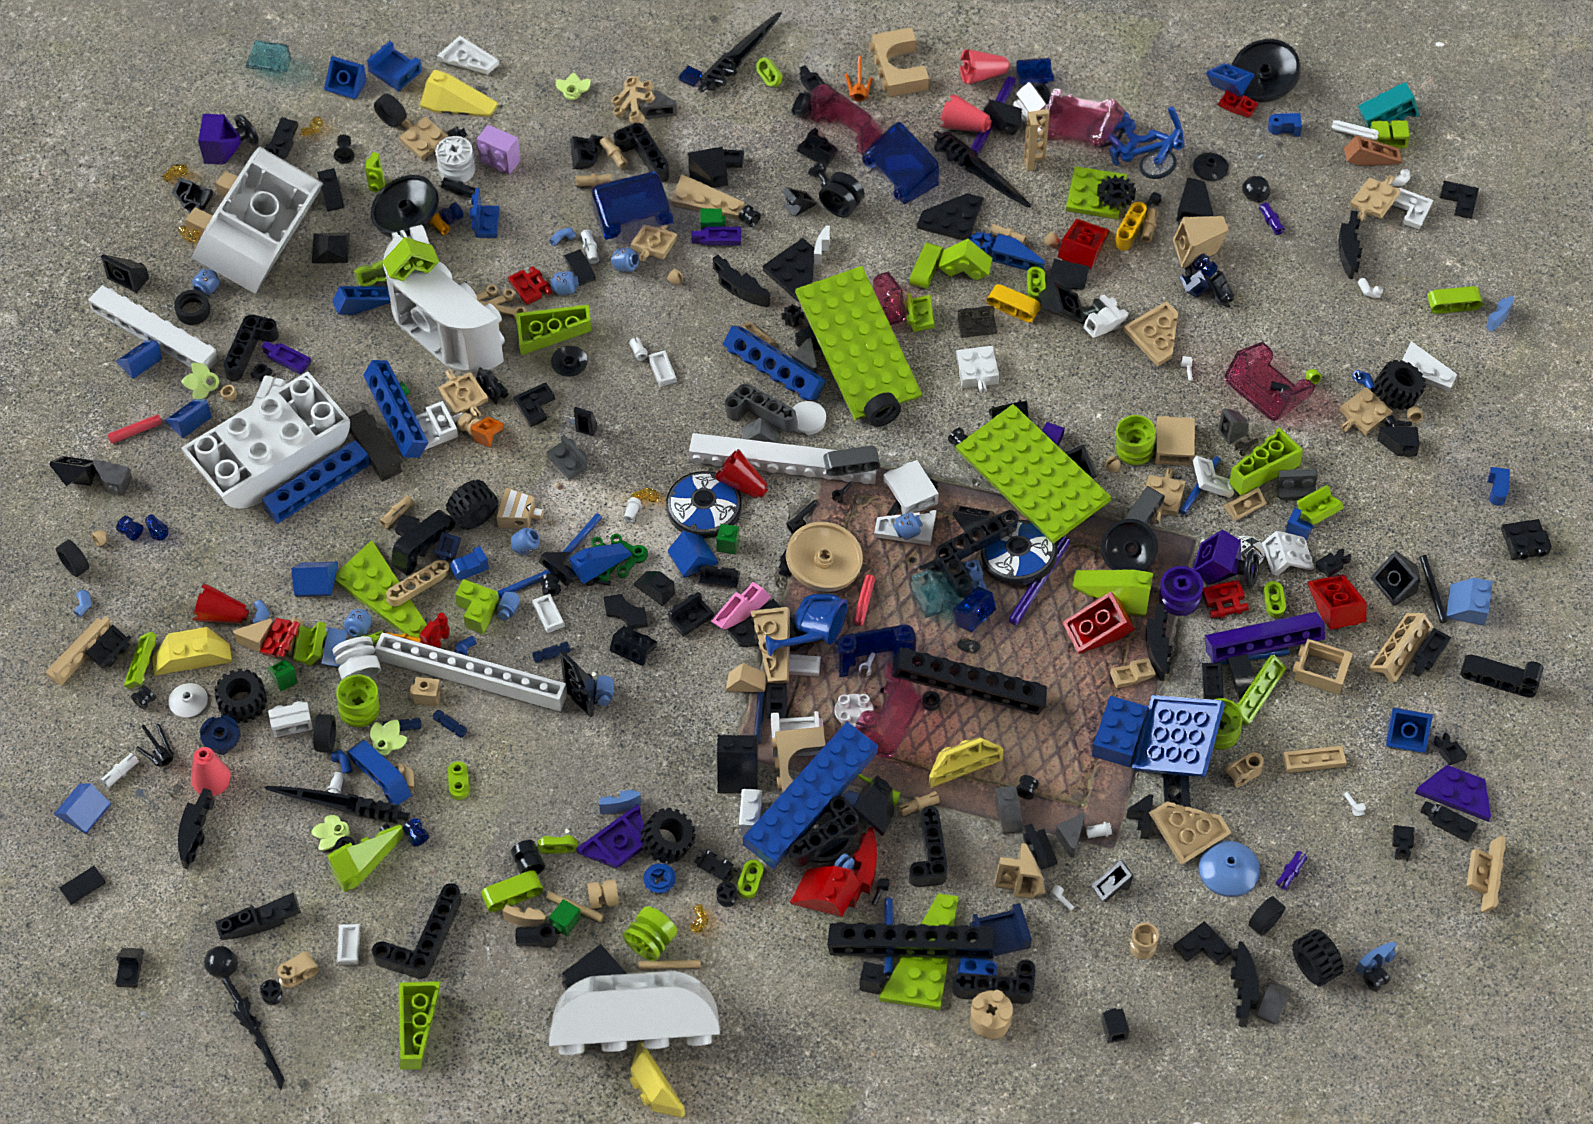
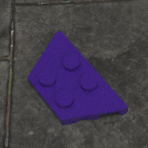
M1446 765L1416 789L1415 794L1487 822L1491 818L1485 779Z
M637 804L576 848L577 853L617 869L641 852L644 842H640V837L642 836L640 833L644 823L640 806Z

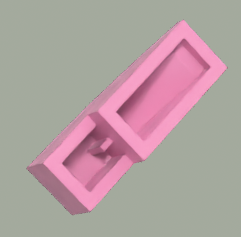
M752 582L742 595L736 592L711 622L723 630L730 628L750 617L751 611L759 610L771 596L764 588Z

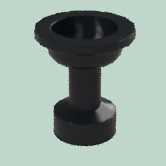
M341 134L337 137V145L340 148L334 151L333 156L337 162L347 164L354 160L355 154L352 149L348 148L351 145V137L347 134Z
M825 161L814 164L808 170L810 176L820 178L822 181L821 188L829 180L825 174L827 169Z

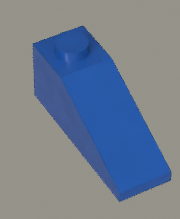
M998 234L992 249L991 258L993 262L1026 271L1031 267H1040L1044 270L1045 261L1016 238Z
M339 286L332 300L338 315H354L391 303L388 287Z
M621 543L584 548L569 557V561L574 574L584 584L631 556V552Z

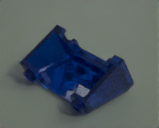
M901 122L893 124L863 152L862 161L864 165L870 168L876 165L894 184L893 194L904 205L932 190L939 184V165L937 160Z
M648 172L600 184L591 191L594 216L605 240L617 237L621 233L622 224L654 216L659 225L674 223L673 214L661 178L657 172Z
M898 625L841 636L833 644V655L839 677L849 676V668L856 666L855 657L892 651L894 656L900 647L916 651L917 639L914 629L909 625Z

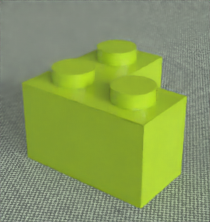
M404 237L383 260L389 277L404 281L414 269L429 273L439 262L432 245Z
M966 239L942 250L938 268L950 277L964 271L977 281L989 275L992 258L971 240Z
M463 579L455 593L457 606L467 610L463 616L465 627L484 634L500 602L498 592Z

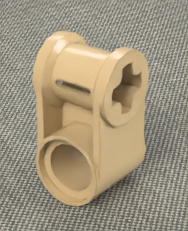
M1252 752L1230 763L1224 769V772L1230 775L1235 787H1240L1262 773L1264 759L1259 753ZM1255 763L1258 766H1251L1250 764Z
M307 951L299 953L296 957L282 963L277 969L280 985L284 988H292L306 979L312 978L319 971V967Z

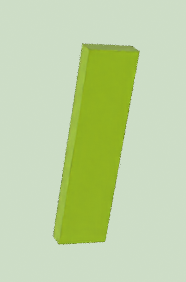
M1271 655L1237 704L1242 712V723L1245 726L1251 723L1287 669L1275 655Z

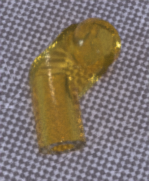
M313 117L310 126L301 128L303 137L320 131L323 125L321 117Z
M185 164L172 165L162 175V178L168 182L174 176H184L188 172V167Z
M185 225L178 229V232L187 242H194L196 238L200 237L197 229H193L190 232Z
M647 487L632 493L631 497L656 502L659 499V493Z
M702 904L693 907L697 918L694 920V923L690 924V929L694 933L702 932L709 921Z

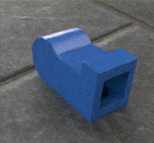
M1280 113L1269 117V133L1273 135L1293 133V137L1301 136V113Z
M1490 468L1488 482L1493 483L1489 500L1494 505L1500 506L1506 501L1509 492L1510 469Z
M480 546L474 548V552L456 558L450 563L449 566L457 580L466 579L489 569L488 559Z
M960 958L957 974L972 973L997 976V963L985 959Z

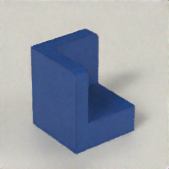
M1294 508L1287 522L1285 532L1302 536L1307 541L1313 525L1300 519L1302 510Z

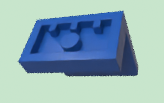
M475 188V194H472L471 204L473 205V208H470V219H473L471 229L475 230L476 238H497L500 206L482 205L480 190Z

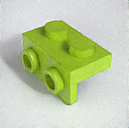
M372 152L370 158H367L365 162L366 178L369 190L379 193L386 185L379 153Z
M907 293V300L904 303L906 311H909V315H906L908 326H912L914 332L935 328L931 296L925 295L912 298L911 294Z
M1328 485L1297 501L1298 509L1302 510L1300 517L1312 525L1344 509L1343 502L1331 495Z
M319 621L312 629L305 626L299 627L293 657L294 661L311 666L317 659H321L324 652L322 644L327 636V631H325L326 623Z

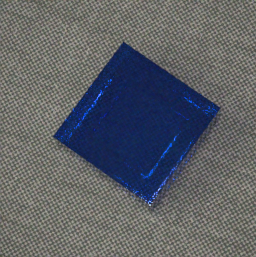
M688 65L679 75V81L694 87L700 80L703 72Z

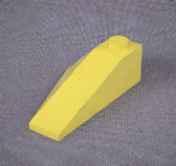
M434 69L426 81L420 103L421 108L435 113L449 111L452 114H458V112H462L472 116L490 117L498 106V102L452 75Z

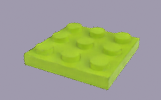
M1075 166L1066 211L1119 220L1121 207H1119V210L1116 207L1109 209V205L1104 207L1103 202H1099V197H1097L1098 184H1101L1102 179L1107 181V176L1114 178V175L1117 178L1123 176V179L1126 180L1127 174Z

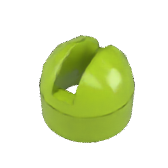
M1309 369L1306 372L1305 378L1310 385H1315L1320 382L1322 375L1316 369Z

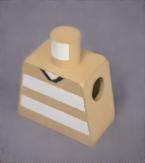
M506 488L497 514L498 527L529 528L532 519H543L544 509L535 508L533 496Z

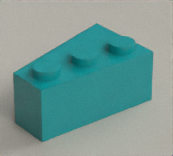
M1406 82L1398 84L1394 88L1382 92L1378 96L1358 105L1360 115L1366 126L1370 129L1372 121H1388L1390 123V121L1397 119L1403 121L1405 120L1404 117L1411 115L1414 117L1419 116L1415 97Z

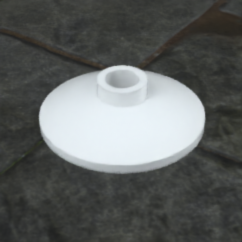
M194 683L182 684L170 694L168 700L169 708L178 717L193 718L205 710L208 704V695L200 685Z

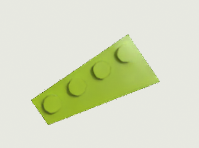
M589 304L516 313L521 356L592 331Z
M1279 427L1272 436H1268L1261 446L1253 449L1249 456H1245L1232 468L1229 484L1240 495H1243L1277 478L1279 471L1292 470L1300 466L1303 449Z

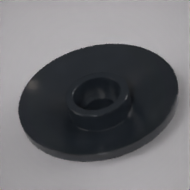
M1203 153L1195 158L1193 170L1203 180L1217 181L1226 176L1228 162L1217 153Z
M576 346L561 347L551 357L553 370L557 374L566 377L582 373L588 364L586 353Z

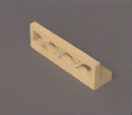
M1049 109L1027 112L1024 161L1027 171L1034 170L1035 160L1046 159ZM1045 116V117H1043V118H1042L1041 120H1039V121H1038L1037 118H1036V117ZM1039 127L1043 128L1041 131L1037 132ZM1038 138L1042 140L1036 144ZM1037 150L1041 151L1040 154H1035Z
M1406 613L1369 666L1371 672H1383L1389 682H1396L1433 629V625L1425 613Z
M106 616L102 620L97 618L45 672L47 677L62 686L89 657L85 654L87 650L112 626L110 619Z

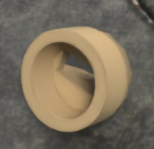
M1050 232L1045 237L1043 243L1051 248L1056 247L1059 237L1054 232Z
M673 269L669 273L667 280L674 285H678L682 282L683 275L677 269Z
M226 385L222 388L221 395L225 400L233 401L237 396V391L232 385Z
M1412 406L1408 409L1407 417L1409 421L1416 423L1423 418V414L1420 408Z
M1116 456L1108 457L1105 462L1106 470L1112 473L1117 472L1120 469V460Z
M98 530L91 534L92 539L99 547L108 540L107 533L103 530Z

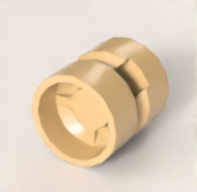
M616 879L605 880L603 884L599 882L587 883L591 909L602 908L603 904H606L608 907L619 905Z
M1140 923L1133 929L1130 950L1135 957L1149 959L1156 953L1159 933L1154 925Z

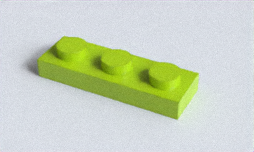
M150 631L140 636L123 685L124 687L132 689L143 683L145 670L150 663L151 652L156 645L157 635Z

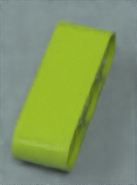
M928 242L924 244L911 273L910 285L928 289L939 265L944 247Z
M1476 286L1436 289L1430 291L1427 295L1431 312L1434 314L1474 311L1483 306L1479 288Z
M531 870L490 885L481 891V895L488 911L496 912L504 909L506 905L512 906L538 896L543 892V887L536 871Z

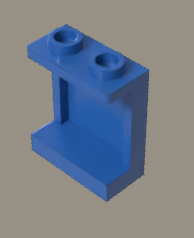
M392 41L383 45L367 60L368 71L398 92L422 72L421 60L417 57L410 60L394 49Z

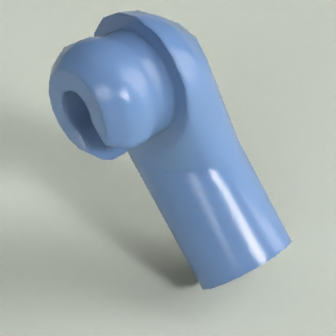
M84 589L77 592L76 597L79 599V605L73 611L79 618L92 604L90 593Z

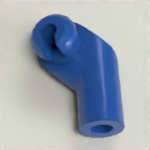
M1360 370L1353 372L1352 377L1354 381L1365 385L1372 392L1376 391L1374 389L1375 384L1369 373Z
M472 635L458 642L454 652L466 655L468 648L477 644L474 636Z
M342 750L331 752L332 762H340L343 774L353 772L350 759Z

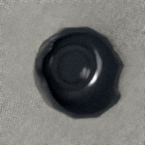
M806 91L804 93L800 92L793 104L791 114L803 118L812 113L815 103L812 94Z
M1250 176L1242 184V192L1248 200L1255 199L1260 203L1267 200L1270 196V186L1264 177Z
M225 946L212 948L207 952L204 959V968L214 977H229L236 971L238 966L237 956Z

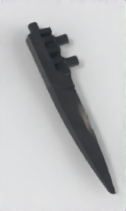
M782 12L774 14L741 40L731 51L723 54L700 77L701 85L698 87L699 91L703 93L706 89L715 91L716 87H725L727 84L725 76L737 75L736 68L742 64V61L767 35Z
M934 132L933 136L937 139L934 146L936 152L947 151L946 156L949 162L960 160L959 165L961 167L965 165V169L969 173H974L984 182L1025 207H1031L1030 203L1007 180L978 157L977 152L950 132Z
M285 786L264 787L271 792L343 810L344 813L394 824H398L400 819L406 821L410 819V813L402 812L400 805H393L391 802L384 803L381 800L375 802L371 798L364 799V797L348 793L343 795Z

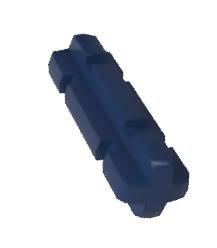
M563 642L559 646L556 644L544 648L541 652L540 650L534 651L532 656L535 663L543 661L544 658L547 660L560 656L562 650L565 653H569L570 646L568 642Z
M436 710L433 713V720L438 723L441 722L442 726L453 733L456 732L455 734L460 738L466 735L467 728L462 724L459 725V722L447 714L444 715L443 711Z
M420 718L398 720L400 731L411 730L410 728L419 730L422 727ZM384 721L382 723V726H384V724H386L389 721Z

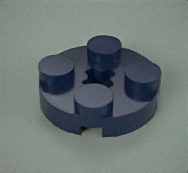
M221 715V717L217 718L213 716L207 719L200 728V739L203 746L210 748L214 753L224 755L233 749L241 737L237 722L226 715ZM222 731H224V735L222 737H217V732L221 733Z

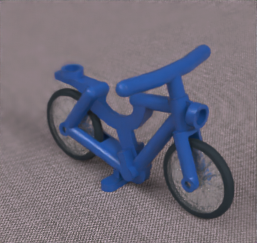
M1173 106L1168 108L1175 127L1170 135L1153 129L1149 130L1145 136L1136 135L1133 132L1136 129L1135 121L1130 118L1125 110L1121 112L1116 110L1114 112L1116 118L1122 122L1113 118L1100 119L1094 122L1087 131V139L1092 145L1097 147L1112 146L1109 148V153L1115 166L1120 164L1119 157L1123 161L1130 162L1134 156L1148 153L1142 158L1139 167L1141 173L1150 179H1160L1171 174L1177 164L1172 148L1180 150L1185 145L1181 122ZM1124 133L1130 139L1126 147L1120 141ZM1156 139L1163 140L1154 144L1136 148L1138 143L1153 142Z

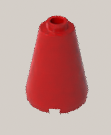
M739 449L735 450L723 463V471L719 469L715 475L717 481L755 499L758 497L762 498L768 491L766 481Z
M203 583L201 588L205 590H203V593H199L194 614L197 616L193 617L194 621L241 624L243 620H247L249 610L246 609V604Z

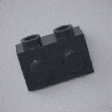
M699 591L694 595H689L679 605H674L668 612L669 622L683 637L714 617V612L702 600V595Z
M112 624L85 654L102 669L106 665L110 667L118 659L116 655L120 651L124 653L130 647L129 641L132 637L130 635L126 637Z
M623 626L613 634L609 650L643 666L647 655L656 648L657 641L648 635L634 631L631 627Z
M1033 824L1026 825L1025 834H1022L1025 844L1029 845L1040 869L1044 870L1057 865V858L1045 830L1035 831Z

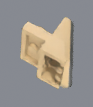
M1021 843L1017 859L1000 857L994 887L1014 889V896L1034 899L1035 896H1041L1047 892L1045 877L1030 847L1025 843Z

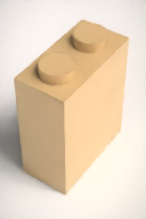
M1157 416L1155 464L1193 466L1195 418Z

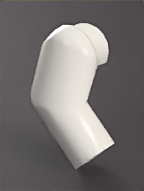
M1402 169L1400 171L1401 175L1395 178L1390 186H1404L1410 180V171Z
M1365 278L1358 281V285L1364 295L1375 299L1381 297L1383 289L1380 286L1370 287Z

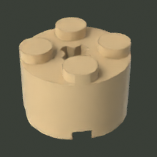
M994 990L982 992L972 1000L970 1025L977 1035H982L986 1039H998L1008 1032L1013 1014V1007L1008 997L1002 991Z

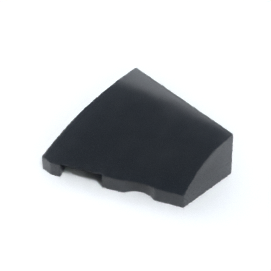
M813 128L807 134L806 139L798 145L796 151L817 163L825 161L828 166L838 149L826 137H820L818 129Z
M591 135L590 138L571 137L573 169H587L594 166L603 147L600 141L604 137Z
M179 177L172 194L190 214L194 208L204 211L214 192Z
M1054 259L1047 287L1055 282L1069 290L1085 289L1090 266Z

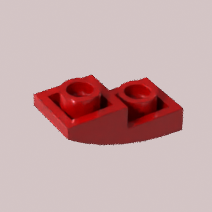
M1226 90L1217 105L1234 114L1251 117L1258 103L1245 95L1241 99Z

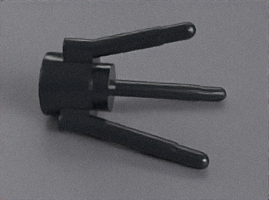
M816 499L786 523L792 534L806 525L803 517L817 506Z
M143 724L141 726L156 747L153 751L154 757L139 746L136 749L150 759L155 766L160 765L163 767L168 765L173 760L174 753L170 749L160 724H157L156 727L165 747L158 744Z

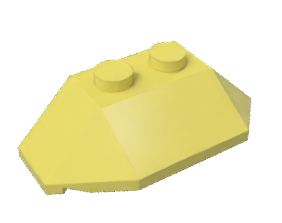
M208 627L169 633L152 656L154 676L232 662L230 644Z
M983 738L964 740L954 747H946L939 752L929 775L930 788L999 762L1003 760L1004 750L1001 746Z
M641 1040L638 1042L630 1069L631 1078L629 1080L634 1089H639L642 1102L645 1106L649 1105L652 1111L681 1118L684 1117L685 1108L647 1048H644V1043Z

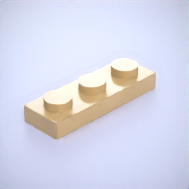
M1343 746L1283 752L1286 773L1346 767Z

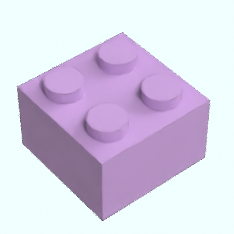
M487 125L477 137L480 162L510 175L521 161L518 137L490 125Z

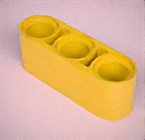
M1134 202L1130 206L1117 230L1115 242L1117 249L1127 251L1131 248L1142 227L1143 221H1145L1147 208L1144 203Z
M1000 284L994 286L986 299V302L991 307L1028 323L1033 322L1041 309V304L1037 300Z

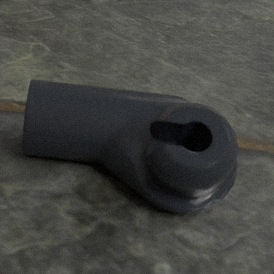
M1272 381L1270 390L1279 392L1285 401L1293 399L1294 393L1289 385Z

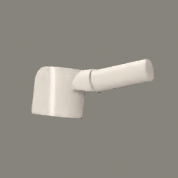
M1183 356L1181 367H1187L1188 381L1191 382L1193 381L1192 358Z
M871 653L867 662L859 666L860 674L863 669H868L866 675H871L870 666L875 653Z
M1345 792L1344 796L1352 806L1353 815H1365L1366 807L1364 803L1356 804L1350 794Z
M1055 885L1050 893L1051 899L1062 902L1072 911L1074 906L1062 896L1064 889L1059 885Z

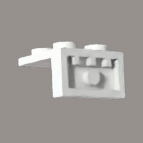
M1275 531L1262 542L1272 575H1280L1289 566L1307 570L1314 569L1312 557L1304 537Z

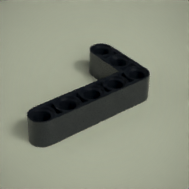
M1004 511L937 547L935 563L958 597H969L973 587V580L960 560L1015 532L1019 516L1015 511ZM1006 520H1011L1014 523H1007ZM989 529H996L997 532H991ZM973 537H978L981 540L976 541L973 539ZM956 546H963L964 549H958ZM946 554L948 557L943 558L940 555ZM955 569V570H957L958 572H957V573H952V572H950L949 570ZM965 584L968 588H962L960 585Z
M448 883L443 886L414 951L380 941L372 947L375 964L417 979L428 977L460 907L462 899L459 887L454 883ZM450 894H455L454 897H448ZM441 912H448L445 915H440ZM434 929H440L439 932H432ZM426 947H432L430 950H424ZM382 952L386 953L384 956H378ZM401 958L405 959L403 962H397ZM424 964V967L416 968L418 965Z

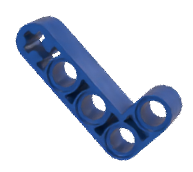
M362 740L347 751L353 763L382 788L388 802L393 803V805H400L411 797V792L402 774L368 742Z

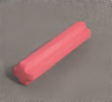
M159 414L128 425L108 433L109 441L113 444L161 425L162 420Z
M867 574L865 576L853 619L855 625L862 626L864 624L875 583V576Z

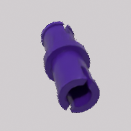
M1268 202L1262 203L1259 210L1265 217L1266 224L1270 225L1275 235L1282 234L1285 228L1279 221L1278 214L1272 210Z
M1296 851L1290 863L1284 866L1283 873L1276 881L1278 887L1284 881L1281 887L1282 890H1287L1294 877H1298L1300 874V868L1308 859L1307 855L1304 854L1299 860L1303 852Z

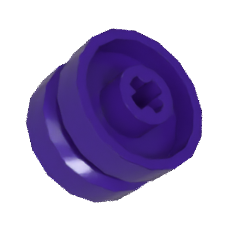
M1175 566L1168 569L1163 574L1159 590V602L1165 604L1164 610L1176 616H1186L1198 609L1201 602L1203 579L1197 571L1186 566Z

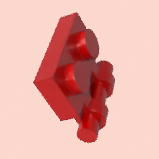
M534 266L528 269L530 272L528 274L521 270L508 277V282L526 306L541 299V291L545 292L548 296L553 293L549 282L543 279L540 270H537Z
M1239 580L1203 588L1202 595L1207 608L1214 606L1216 610L1209 612L1211 619L1216 617L1219 619L1225 618L1226 615L1234 613L1238 615L1242 614L1243 611L1249 610L1248 603L1240 604L1239 602L1245 598ZM1232 603L1233 606L1224 608L1223 604Z
M440 612L434 622L430 620L419 634L421 643L440 648V639H447L450 634L448 618L444 613Z
M276 618L259 652L265 656L283 658L286 652H289L293 638L299 633L300 623L297 621L292 623L290 620Z

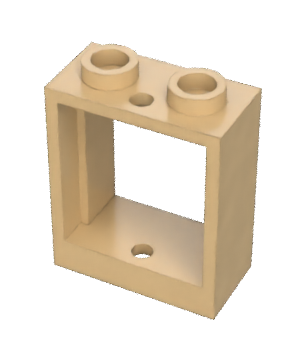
M1307 639L1305 646L1301 645L1299 650L1300 662H1295L1292 671L1296 673L1294 680L1340 695L1353 653ZM1308 654L1341 664L1336 680L1303 670Z

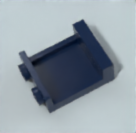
M1020 903L1013 904L1011 911L978 918L977 914H973L970 927L982 925L994 927L996 936L994 956L1031 948L1032 938Z

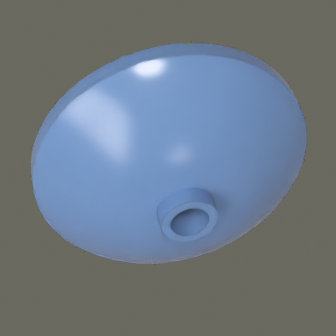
M1220 841L1207 848L1201 855L1199 875L1205 886L1212 892L1225 897H1237L1246 894L1254 888L1259 879L1260 865L1256 855L1247 846L1235 841Z

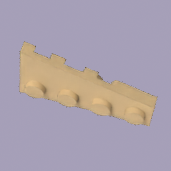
M681 174L671 200V205L700 211V209L722 208V215H726L727 218L740 220L739 213L745 207V202Z
M782 607L751 611L768 682L788 683L790 646L781 647L775 650L772 656H769L766 650L765 637L768 635L774 640L790 638V609Z

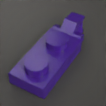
M705 227L701 231H692L691 241L701 245H741V227Z
M265 341L262 345L263 353L267 354L269 359L300 375L311 363L310 357L282 343L273 345Z

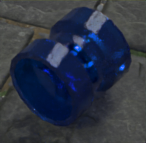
M456 202L451 203L448 208L439 210L442 220L448 225L453 224L454 220H460L464 217L461 207Z
M1205 253L1199 255L1192 265L1197 271H1202L1204 275L1210 277L1218 269V265L1214 261H1210L1209 256Z
M125 515L118 521L116 530L121 534H126V537L131 541H135L142 534L143 525L134 522L131 517Z
M418 818L409 820L402 827L404 834L409 836V842L413 847L420 846L429 839L427 830L422 828L423 824Z

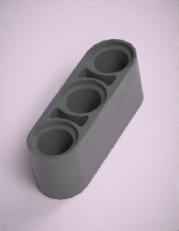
M875 446L831 451L823 456L826 473L829 476L874 471L880 467L878 451Z
M1147 486L1125 519H1137L1148 525L1162 505L1165 495Z

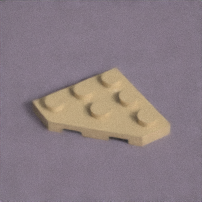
M1166 301L1124 326L1123 331L1157 367L1172 359L1178 312Z
M1168 801L1149 812L1180 865L1231 834L1221 815L1206 813L1202 810L1176 805Z

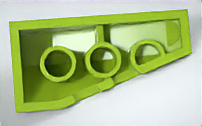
M1076 570L1072 588L1092 598H1101L1107 593L1112 592L1120 599L1127 614L1146 617L1153 573L1139 570Z
M400 824L379 832L375 838H362L359 844L354 846L351 843L346 844L327 855L332 875L344 892L356 888L403 839L404 833Z

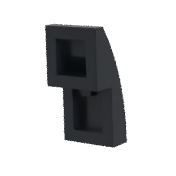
M581 249L564 255L570 271L573 272L574 277H578L579 286L596 279Z
M1247 654L1228 658V665L1233 676V685L1238 699L1243 697L1255 679Z
M767 683V719H771V713H779V718H786L787 683Z

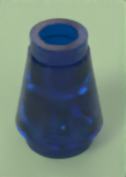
M150 514L145 518V523L153 539L161 541L168 536L167 525L155 517V515Z

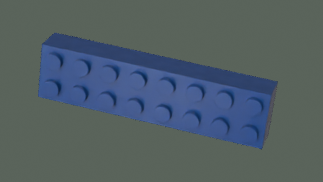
M846 722L743 836V845L774 870L789 854L790 845L805 836L830 808L831 799L834 796L841 795L877 755L878 745L849 722Z

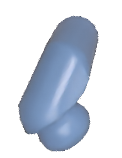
M568 227L557 231L549 239V242L556 246L564 237H567L568 240L573 239L576 233L573 231V228Z
M261 599L255 601L254 606L257 612L252 619L253 624L267 620L269 617V611Z

